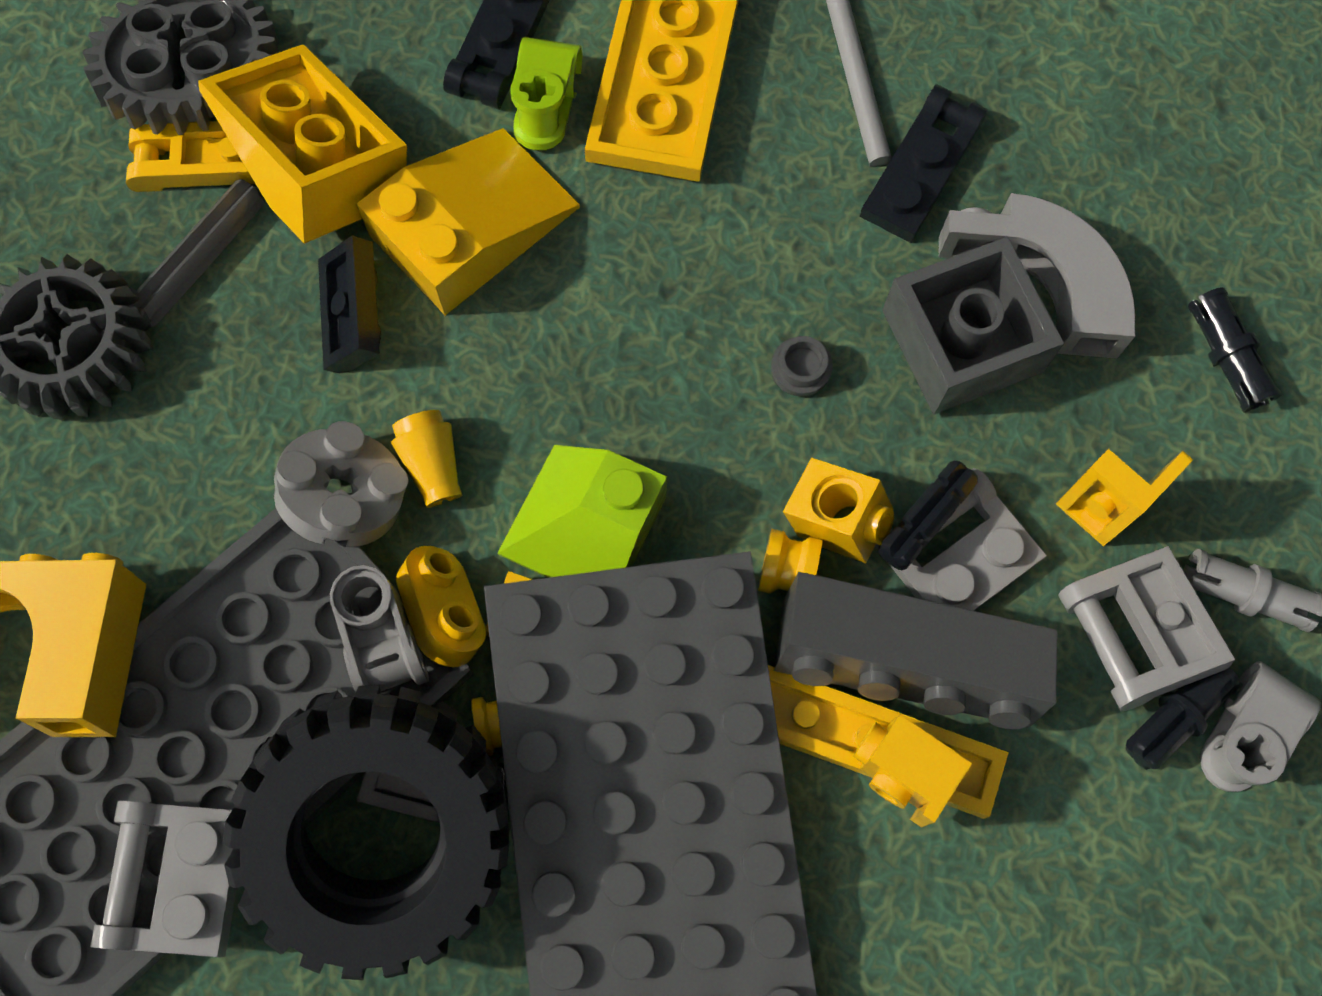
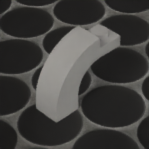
M1014 193L1010 194L1001 214H994L986 209L977 207L966 208L961 211H949L939 235L938 257L951 258L1008 236L1025 270L1035 276L1045 286L1053 300L1057 317V331L1064 342V345L1057 354L1118 358L1134 339V298L1125 269L1108 242L1086 221L1057 204L1040 198Z

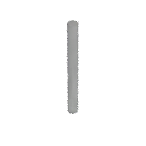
M826 0L869 166L887 165L891 161L892 156L850 1Z

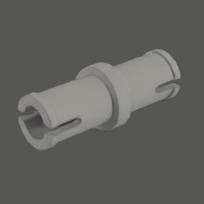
M1196 549L1190 555L1189 560L1196 563L1197 568L1188 565L1184 567L1183 572L1193 589L1235 604V611L1252 617L1260 613L1296 626L1305 632L1312 631L1319 623L1317 620L1307 617L1308 612L1322 617V593L1309 591L1273 578L1271 570L1253 564L1246 568L1207 554L1204 550Z

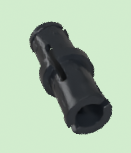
M1220 287L1200 295L1199 299L1202 303H1199L1198 300L1191 301L1188 304V309L1199 324L1212 350L1208 357L1213 367L1220 365L1241 405V410L1245 413L1269 404V398L1271 401H1274L1282 396V393L1276 387L1257 351L1260 341L1254 332L1251 334L1247 333L1227 296L1228 292L1224 287Z

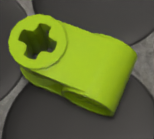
M528 37L522 38L518 51L517 67L511 84V100L517 108L514 118V136L518 143L525 148L547 150L554 148L563 140L572 101L577 96V93L574 92L575 74H581L583 51L581 45Z

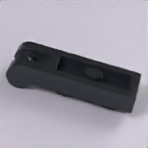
M483 0L456 59L453 58L447 66L443 81L444 91L458 97H463L465 93L480 97L483 105L500 110L513 82L521 40L523 37L533 38L550 0ZM478 64L494 69L487 75L475 71Z
M935 84L928 95L922 110L863 205L859 216L912 243L988 112V109L974 102L968 107L950 98L952 91L938 84ZM938 119L957 127L953 136L934 128Z

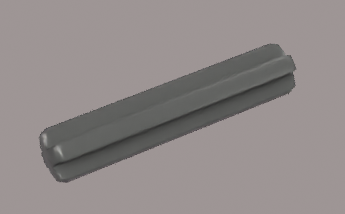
M236 180L136 290L140 300L128 306L143 308L151 320V327L156 326L264 206L265 201L261 193L245 180Z

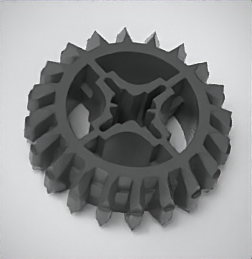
M66 254L58 267L53 261L41 257L37 272L31 274L28 270L17 267L18 282L12 286L0 283V294L2 295L0 298V395L10 404H17L31 415L39 417L43 412H46L53 419L63 421L69 409L78 416L88 418L91 406L89 400L93 398L103 407L112 408V398L107 391L114 385L120 390L132 392L131 383L124 374L127 370L146 372L145 362L136 353L153 349L151 339L145 333L146 330L151 328V320L143 308L128 306L138 302L140 296L134 288L128 287V282L120 273L114 272L112 269L107 271L101 263L94 261L92 258L82 265L77 258ZM69 301H92L104 305V308L92 312L87 307L72 309ZM35 360L41 365L53 363L57 367L58 373L45 375L27 372L24 363Z

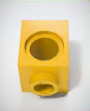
M812 457L783 510L784 515L798 537L804 540L808 537L822 539V548L863 563H867L875 545L882 544V541L890 533L894 521V509L879 479ZM846 507H855L849 515L843 518H834L840 510Z

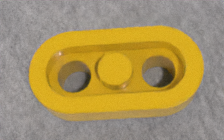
M434 546L417 547L409 553L396 576L397 587L410 626L413 629L416 643L424 655L440 665L447 667L463 666L473 658L486 638V627L466 572L457 558L449 551Z

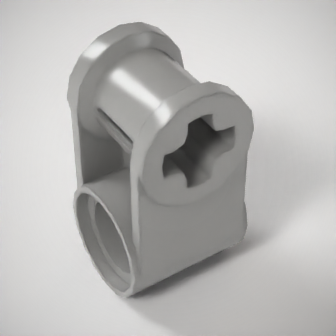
M365 565L353 566L341 572L332 584L330 604L343 642L344 659L355 693L358 686L380 685L381 691L412 680L418 685L429 682L422 652L416 643L413 629L409 625L401 597L393 584L379 570ZM367 587L381 588L382 600L377 610L368 616H354L352 613V602L356 594Z
M1262 661L1252 664L1239 678L1240 682L1244 684L1234 701L1230 698L1226 700L1225 710L1206 740L1200 755L1201 768L1206 778L1215 787L1226 792H1240L1250 788L1252 785H1264L1277 780L1284 772L1285 766L1300 739L1309 730L1320 711L1321 702L1318 698ZM1240 746L1244 750V753L1237 747ZM1242 763H1244V765H1246L1247 767H1249V769L1244 768V767L1242 766Z

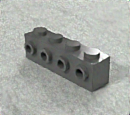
M798 572L783 599L773 671L790 674L796 681L805 685L825 686L835 684L858 689L862 696L873 700L887 701L898 698L924 704L928 711L936 714L956 715L966 713L988 718L992 725L999 728H1030L1056 704L1057 630Z

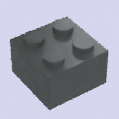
M1008 236L895 278L882 310L933 415L1044 373L1064 345Z

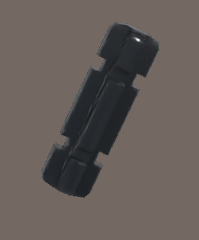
M949 462L937 476L936 481L931 483L903 516L898 527L895 526L882 541L878 552L894 568L905 570L911 565L923 547H926L978 483L976 473L967 468L962 462Z

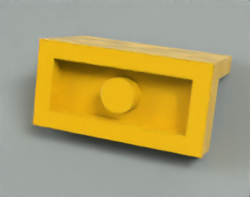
M1108 449L1063 495L1056 505L1104 547L1141 516L1194 459L1182 451L1152 479L1146 482Z

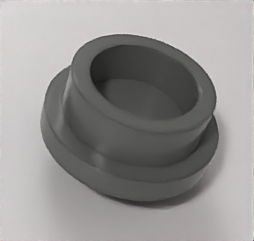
M808 336L793 337L782 342L775 350L771 361V374L778 387L790 395L799 397L811 396L821 391L829 382L833 369L832 358L826 347L818 340Z

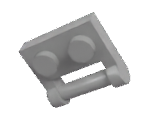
M973 468L971 470L976 473L978 483L938 532L972 507L979 512L985 522L923 567L915 559L905 570H898L893 566L891 568L915 598L975 611L1042 561L1047 555L997 497L996 490L989 478L979 469ZM876 544L875 548L879 550L880 545Z
M1169 546L1080 579L1066 586L1059 593V598L1067 613L1076 614L1115 686L1111 690V694L1120 711L1134 709L1149 702L1154 697L1229 669L1235 661L1234 656ZM1114 595L1154 666V670L1139 675L1099 602L1100 600Z
M117 801L114 823H120L121 825L102 925H94L90 947L226 957L236 889L228 884L224 864L232 852V848L223 844L225 821L232 810ZM150 826L168 828L150 928L132 927Z

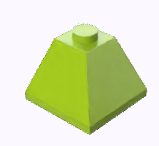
M554 445L497 554L547 578L632 567L666 499L667 476L610 450Z

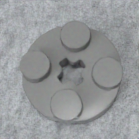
M338 421L332 423L327 429H319L301 435L284 449L279 457L274 476L275 507L283 521L294 532L309 541L324 545L326 538L336 541L348 540L346 547L363 546L381 538L396 522L408 484V477L397 459L385 446L375 439L364 435L361 428L347 421ZM341 479L347 481L352 485L351 490L353 494L349 495L342 489L333 493L326 489L329 480Z

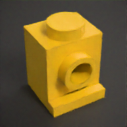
M901 714L889 723L886 729L875 722L853 755L854 758L863 763L860 769L873 777L869 783L873 791L899 808L904 809L908 802L917 808L910 820L921 828L935 823L972 765L970 761Z

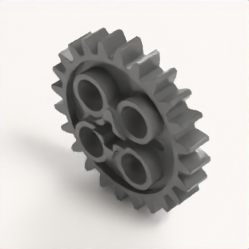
M138 0L139 4L133 7L119 2L116 4L120 16L118 18L102 16L99 20L104 31L89 33L88 37L93 47L83 50V55L88 63L83 68L101 107L107 106L115 120L126 116L132 129H137L148 120L153 134L157 135L165 128L167 123L174 124L178 135H183L188 123L195 121L203 131H208L210 125L209 118L214 117L213 112L199 91L198 80L279 53L277 47L279 43L273 23L268 21L265 8L263 6L255 7L253 0ZM182 28L186 36V38L181 39ZM182 72L185 73V84L180 75Z

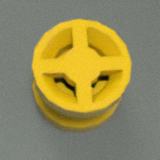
M771 529L758 591L770 594L777 589L788 591L798 572L816 575L823 540L808 537L801 542L789 539L784 531Z

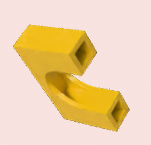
M86 553L82 555L81 560H57L41 554H24L20 556L19 561H0V613L11 610H27L33 629L32 649L16 719L51 737H116L146 589V583L123 566L124 562L121 559L104 553Z

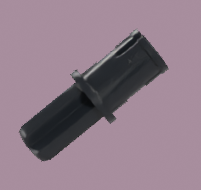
M1229 667V669L1182 686L1175 692L1164 693L1159 698L1158 704L1160 708L1127 740L1125 747L1127 753L1145 770L1160 768L1190 736H1201L1207 730L1206 720L1232 694L1240 689L1241 686L1238 685L1240 679L1237 674Z

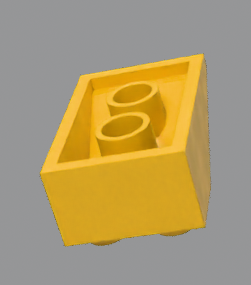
M304 44L198 80L200 93L267 204L304 244L361 220L362 216L356 203L407 165V144Z
M504 128L403 167L356 203L369 236L445 316L580 208V204Z

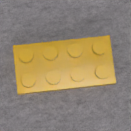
M621 0L585 145L586 162L700 182L739 0Z

